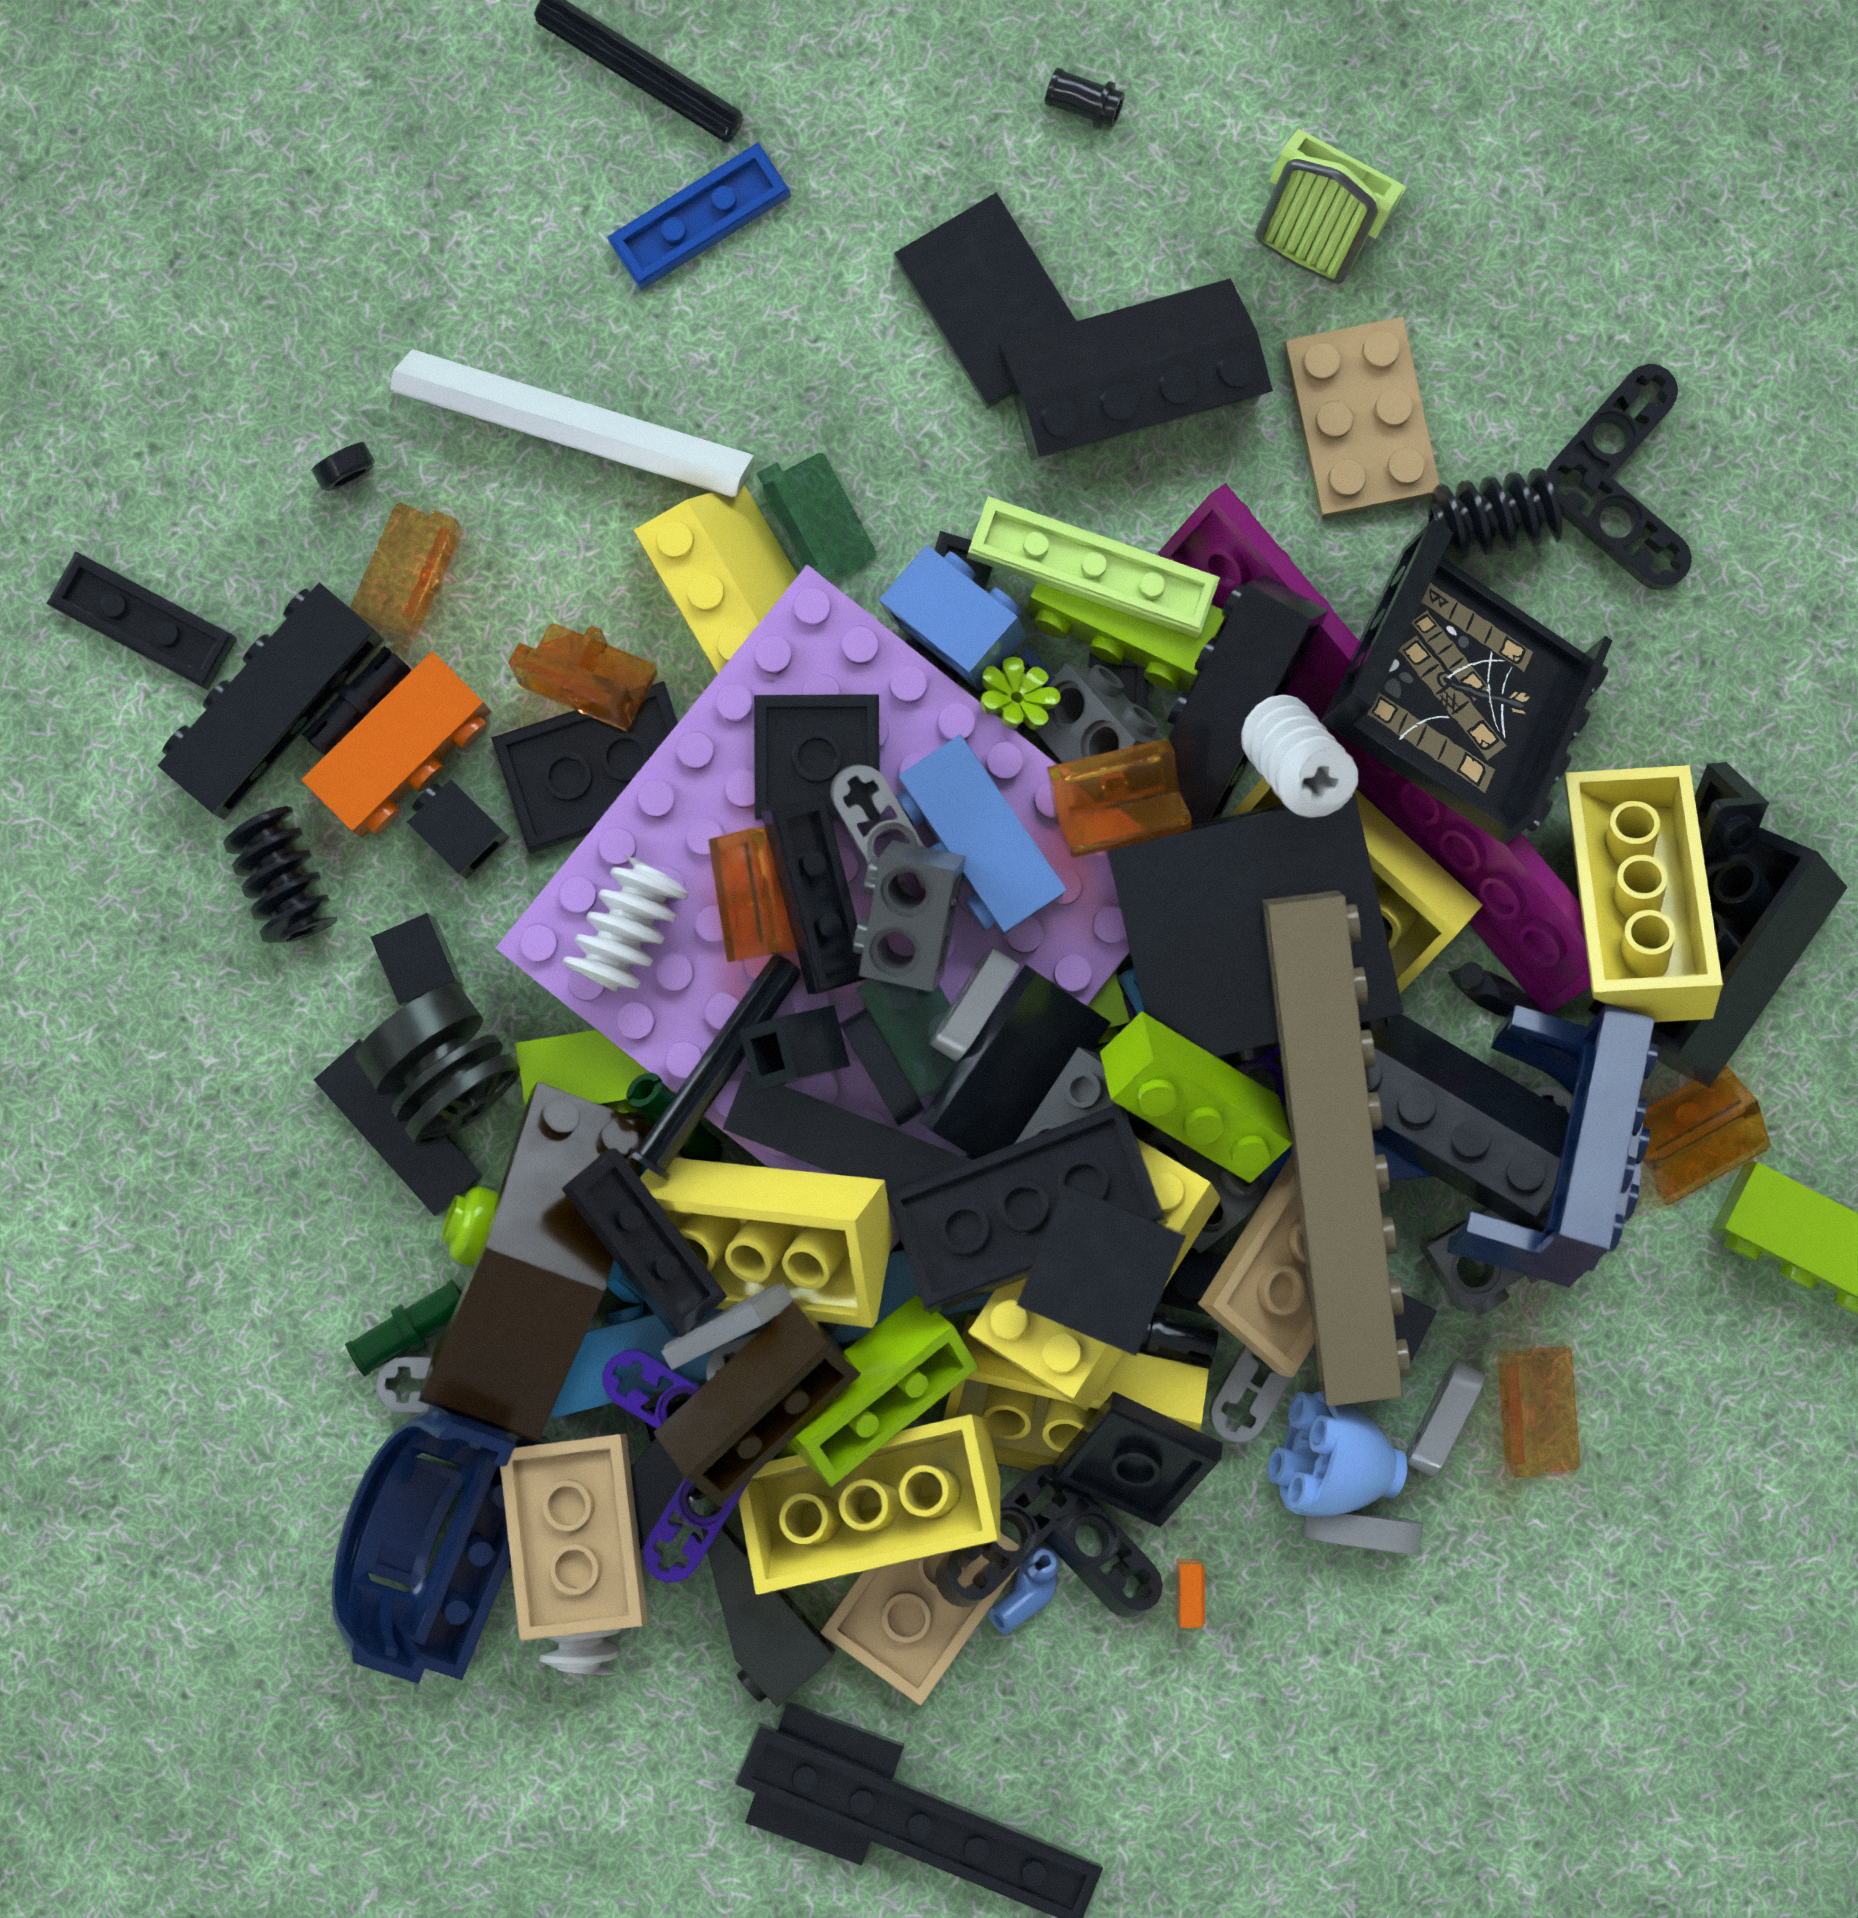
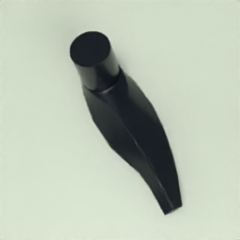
M1468 962L1461 968L1448 971L1455 985L1469 999L1496 1015L1506 1017L1515 1005L1544 1013L1534 1001L1514 984L1503 977L1484 970L1475 962Z

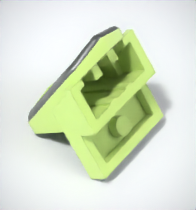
M1298 128L1284 146L1269 182L1276 186L1257 226L1255 237L1261 245L1293 265L1327 281L1339 284L1348 276L1368 236L1370 235L1375 239L1378 237L1396 209L1406 187Z

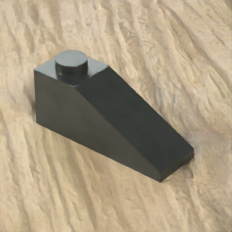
M713 1510V1511H712L709 1515H707V1516H712V1515L716 1514V1512ZM724 1523L707 1553L734 1657L742 1667L736 1675L746 1690L757 1701L762 1702L768 1697L778 1707L833 1658L835 1649L820 1634L819 1630L784 1590L756 1595L747 1548ZM701 1528L703 1538L705 1539L708 1530Z

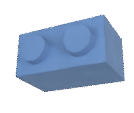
M926 545L878 600L891 621L980 692L984 687L982 685V676L986 667L994 666L1000 669L1003 660L1009 658L1027 638L1018 618L1022 610L1000 589L994 587L990 593H987L973 581L977 576L976 573L959 556L949 551L943 558L930 546Z

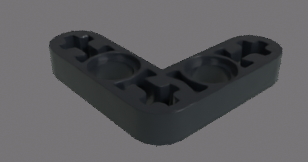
M1645 364L1638 366L1630 372L1550 463L1545 472L1550 477L1556 490L1561 515L1641 584L1650 589L1665 590L1672 588L1687 575L1691 568L1692 560L1690 548L1683 538L1611 478L1669 412L1677 400L1678 386L1671 372L1660 365ZM1651 381L1656 382L1661 388L1656 397L1662 405L1654 401L1647 403L1633 420L1625 411L1640 393V389L1634 383L1638 382L1640 385L1646 386ZM1618 402L1622 410L1613 407V404ZM1635 421L1644 424V428L1639 429ZM1603 423H1611L1618 426L1625 437L1624 448L1614 454L1600 451L1593 441V430L1596 426ZM1574 469L1580 472L1583 477L1578 485L1590 497L1596 493L1598 488L1607 494L1592 507L1587 517L1579 511L1588 502L1587 499L1577 491L1573 490L1565 496L1557 489L1562 481L1559 475L1556 474L1558 470L1566 475ZM1612 506L1625 510L1632 522L1629 534L1621 538H1614L1605 534L1599 522L1602 510ZM1645 527L1653 534L1643 543L1656 553H1660L1665 548L1673 552L1674 556L1670 564L1676 570L1674 574L1667 569L1661 571L1658 575L1652 572L1649 567L1653 563L1654 558L1641 546L1635 551L1633 556L1625 550L1639 538Z
M1053 1464L1041 1465L1027 1474L1000 1500V1520L1004 1519L1012 1522L1020 1532L1021 1543L1018 1550L1008 1551L999 1546L997 1542H991L951 1551L941 1560L935 1575L937 1589L946 1601L962 1608L974 1606L992 1594L1045 1540L1097 1598L1118 1616L1125 1618L1135 1617L1157 1604L1162 1595L1163 1588L1161 1575L1149 1558L1089 1494L1053 1478ZM1049 1484L1056 1492L1051 1498L1052 1502L1032 1516L1025 1508L1040 1495L1041 1488ZM1078 1526H1090L1097 1531L1102 1541V1549L1099 1556H1088L1079 1549L1075 1539ZM982 1554L989 1563L976 1573L972 1579L973 1583L964 1588L957 1580L962 1573L961 1569L975 1561ZM1117 1555L1120 1561L1112 1565V1569L1104 1574L1099 1567ZM1133 1575L1140 1584L1135 1590L1137 1595L1129 1598L1123 1592V1588L1127 1584L1126 1579Z

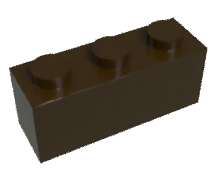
M793 1300L669 1417L654 1434L682 1475L721 1507L859 1377L861 1373L831 1335Z

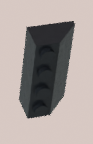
M1231 278L999 343L1031 461L1256 398L1273 391L1257 330Z
M1761 827L1758 829L1757 836L1748 854L1704 858L1723 983L1713 1019L1654 1022L1650 1041L1658 1044L1656 1059L1669 1068L1709 1088L1848 888L1817 851ZM1595 999L1588 1011L1596 1016L1606 1003Z
M1403 1014L1389 1016L1390 1025L1388 1027L1371 1031L1375 1051V1067L1365 1068L1368 1093H1378L1382 1112V1130L1372 1131L1373 1139L1509 1222L1536 1230L1548 1212L1552 1200L1569 1113Z

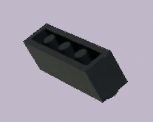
M1267 575L1248 582L1246 586L1241 583L1238 584L1223 608L1222 616L1227 618L1228 621L1219 639L1212 637L1202 649L1195 663L1194 669L1201 674L1192 692L1185 690L1177 699L1169 714L1168 723L1174 725L1166 742L1172 750L1143 786L1139 797L1188 826L1220 819L1250 763L1242 748L1241 732L1247 716L1256 705L1267 698L1286 694L1329 611Z
M320 582L312 591L307 588L303 589L289 602L283 613L286 620L271 637L268 634H264L250 646L243 658V662L246 663L244 668L231 682L223 680L216 685L203 702V707L206 711L191 728L187 725L179 728L163 747L162 752L166 756L157 766L207 810L223 820L227 818L336 694L335 691L353 675L383 640L368 623Z

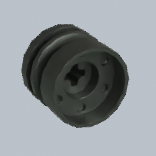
M458 984L441 986L405 1005L369 1034L357 1048L353 1058L379 1095L392 1094L405 1088L395 1100L391 1112L399 1122L409 1121L405 1131L417 1147L436 1142L474 1122L508 1091L520 1075L519 1071L521 1069L510 1054L500 1055L503 1045L496 1035H486L469 1042L479 1031L484 1020Z

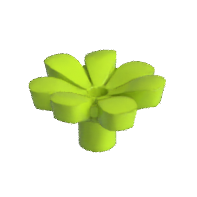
M1018 657L1004 659L1002 672L994 666L986 667L982 676V685L988 691L984 692L981 697L980 704L982 710L986 714H996L1002 720V724L1011 729H1016L1022 721L1032 730L1042 728L1049 719L1045 710L1053 709L1060 701L1058 689L1053 687L1042 688L1048 681V674L1040 667H1032L1025 674L1023 660Z

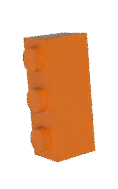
M431 651L301 780L352 832L361 838L369 831L377 835L384 831L398 817L401 809L396 804L413 788L418 792L425 790L440 776L445 768L440 761L456 745L463 750L482 735L488 726L483 719L491 710Z

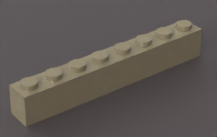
M1338 890L1262 900L1289 1131L1293 1142L1291 1148L1320 1392L1327 1406L1403 1397L1401 1378L1411 1376V1365L1406 1339L1396 1340L1394 1316L1404 1315V1304L1399 1278L1389 1279L1387 1255L1397 1253V1244L1392 1216L1382 1217L1379 1193L1389 1192L1390 1183L1386 1157L1384 1154L1375 1155L1372 1131L1382 1130V1112L1378 1093H1368L1365 1068L1375 1067V1051L1370 1029L1360 1030L1358 1006L1368 1005V990L1364 968H1353L1351 943L1361 941L1356 904L1346 905L1345 895Z

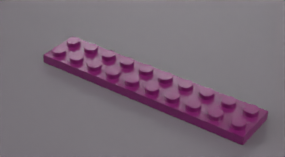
M1225 483L1207 496L1161 548L1158 554L1163 558L1220 577L1211 605L1223 610L1229 596L1238 584L1241 583L1246 586L1248 582L1267 575L1329 611L1285 694L1300 699L1321 722L1359 640L1332 610L1327 600L1316 591L1294 565L1289 555L1278 546L1252 515L1250 509ZM1225 617L1220 626L1222 631L1228 621V619ZM1323 724L1327 731L1335 737L1336 741L1342 745L1345 752L1353 758L1358 769V785L1356 789L1483 904L1469 920V925L1544 1014H1551L1591 986L1581 904L1571 893L1568 886L1558 878L1531 846L1523 833H1519L1507 844H1503Z

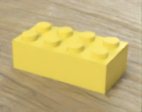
M1137 1139L1168 1222L1165 1226L1187 1234L1166 1283L1167 1285L1221 1198L1211 1182ZM1027 1278L996 1289L968 1333L989 1350L1087 1411L1124 1351L1016 1306Z

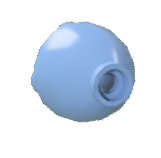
M1300 1391L1293 1397L1289 1407V1427L1283 1448L1277 1447L1274 1449L1269 1458L1267 1469L1269 1482L1279 1485L1281 1498L1288 1510L1295 1514L1311 1517L1335 1516L1358 1510L1373 1503L1380 1497L1395 1498L1400 1493L1407 1476V1457L1402 1450L1392 1448L1384 1432L1371 1417L1352 1404L1327 1406L1320 1391L1313 1394Z

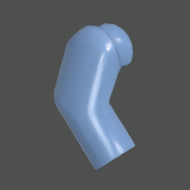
M1038 1546L1016 1570L1012 1592L989 1609V1617L1001 1633L1009 1634L1047 1606L1052 1600L1059 1568V1559L1052 1549Z

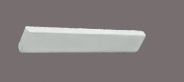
M414 349L397 365L392 374L390 390H393L395 393L726 496H737L751 470L754 457L752 454Z

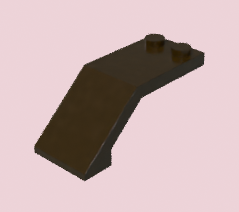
M536 1083L530 1092L483 1245L446 1331L435 1345L418 1401L534 1442L540 1439L605 1292L614 1258L561 1188L604 1151L611 1148H618L635 1173L639 1175L642 1164L630 1156L627 1151L630 1147L637 1151L653 1127L651 1124L544 1083Z

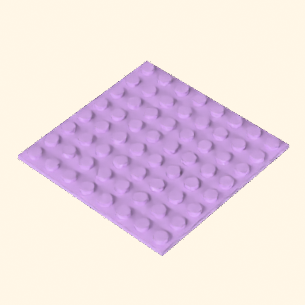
M807 564L505 935L496 949L646 1070L657 1074L662 1079V1082L675 1093L679 1091L770 958L775 954L782 955L798 966L801 975L770 1020L834 1005L840 1023L866 1008L926 1110L959 1062V1060L954 1062L930 1046V1039L969 975L991 947H994L1019 964L1016 974L1004 994L1026 964L1087 1006L1130 952L1105 846L1147 835L1103 800L1092 798L1078 780L1014 729L1004 726L998 716L986 714L978 700ZM879 694L880 773L886 779L894 795L902 791L897 784L898 775L961 734L1067 891L1061 897L1001 936L995 926L984 931L964 901L973 894L962 879L944 975L933 992L868 978L820 994L808 995L764 821H755L754 695ZM889 805L880 814V820L894 817ZM832 821L858 923L861 916L869 918L873 895L864 893V882L868 865L842 821ZM877 821L858 823L857 827L860 833L864 835L868 828ZM924 822L917 827L913 826L924 847L930 848L938 843ZM889 829L880 833L875 839L873 846L875 857H880V854L892 840L908 843L906 836L896 829ZM626 854L677 881L689 895L686 900L666 898L665 903L677 915V918L674 922L654 921L653 925L665 937L663 944L642 943L641 947L654 961L651 966L631 964L629 969L642 983L638 989L619 987L617 991L620 994L563 965L562 961L565 956L585 958L586 954L575 943L574 939L577 934L597 936L598 932L587 921L586 916L589 912L605 914L610 912L599 899L598 894L601 889L621 891L622 888L610 876V871L613 867L633 869L634 866L623 855ZM907 872L898 876V883L904 881L913 896L926 895V891L919 886L913 876L914 873ZM898 932L887 934L888 945L895 953L902 956L915 954L914 945L906 935ZM842 1029L841 1032L850 1062L849 1067L809 1079L783 1084L786 1087L963 1157L968 1155L964 1150L921 1124L919 1119L923 1113L898 1127ZM745 1055L704 1116L768 1168L837 1175L723 1129L745 1071L750 1072ZM889 1205L893 1230L891 1251L901 1237Z

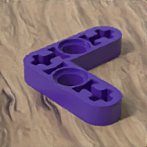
M627 1349L614 1355L606 1363L602 1374L603 1387L607 1396L616 1404L656 1429L669 1418L668 1406L670 1400L679 1393L694 1395L702 1387V1385L678 1370H671L668 1364L641 1349ZM636 1361L640 1362L645 1366L641 1377L656 1388L660 1386L662 1376L673 1381V1385L660 1396L655 1413L645 1407V1403L653 1397L651 1394L641 1388H635L629 1394L619 1389L623 1382V1378L616 1373L619 1365L628 1368ZM684 1478L647 1538L643 1549V1560L647 1570L656 1579L666 1583L679 1582L688 1578L699 1566L750 1480L723 1504L718 1513L712 1516H702L697 1514L689 1504L688 1494L693 1484ZM678 1511L681 1517L690 1525L707 1529L708 1534L702 1540L693 1531L682 1550L685 1556L690 1558L688 1564L676 1562L669 1569L660 1563L664 1553L656 1546L659 1539L670 1543L678 1534L683 1524L671 1520L674 1512Z

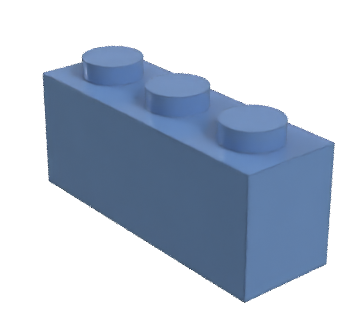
M961 734L898 775L897 784L902 791L895 796L911 824L917 827L924 822L938 843L930 848L966 856L962 879L973 895L964 901L984 931L995 926L999 934L1003 936L1067 891Z

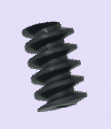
M1539 467L1533 468L1529 472L1526 482L1520 473H1508L1505 476L1503 486L1500 485L1495 477L1487 476L1481 481L1479 492L1472 482L1468 480L1461 481L1457 485L1455 497L1448 486L1444 484L1437 485L1433 490L1431 504L1428 506V524L1435 519L1454 532L1448 544L1454 545L1461 560L1468 558L1471 540L1477 539L1483 553L1491 555L1494 536L1501 535L1509 551L1516 549L1518 532L1525 531L1533 547L1539 546L1542 528L1544 527L1549 528L1556 543L1561 540L1562 515L1558 496L1550 477L1544 469Z
M290 806L271 809L248 819L232 831L223 841L227 853L241 854L232 864L235 874L242 877L251 876L243 883L241 888L245 897L250 899L260 898L250 910L253 919L269 921L259 931L262 941L267 943L297 941L322 932L337 922V917L318 918L316 913L330 901L328 894L310 896L307 889L321 879L319 872H299L298 867L311 858L310 850H290L289 845L302 836L301 828H281L280 823L293 813V809Z

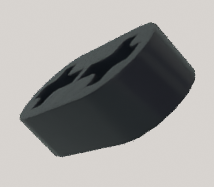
M864 1008L840 1022L841 1029L898 1127L925 1112L924 1106L868 1010Z

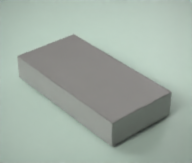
M776 1283L696 1324L683 1337H676L665 1344L661 1352L670 1369L673 1370L763 1325L783 1311L793 1299L784 1283L780 1285Z

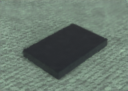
M997 192L894 253L895 261L986 409L1012 395L999 348L1000 342L1076 322Z
M664 681L491 737L520 829L530 854L588 835L675 728L678 721Z
M1025 964L971 1046L959 1060L925 1110L919 1122L930 1131L975 1158L1015 1144L1077 1048L1080 1047L1092 1051L1111 1022Z

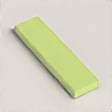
M989 496L967 554L968 559L1197 639L1201 634L1220 579L1218 576Z

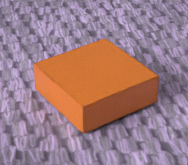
M1176 1559V1621L1180 1628H1202V1624H1205V1567L1198 1559Z

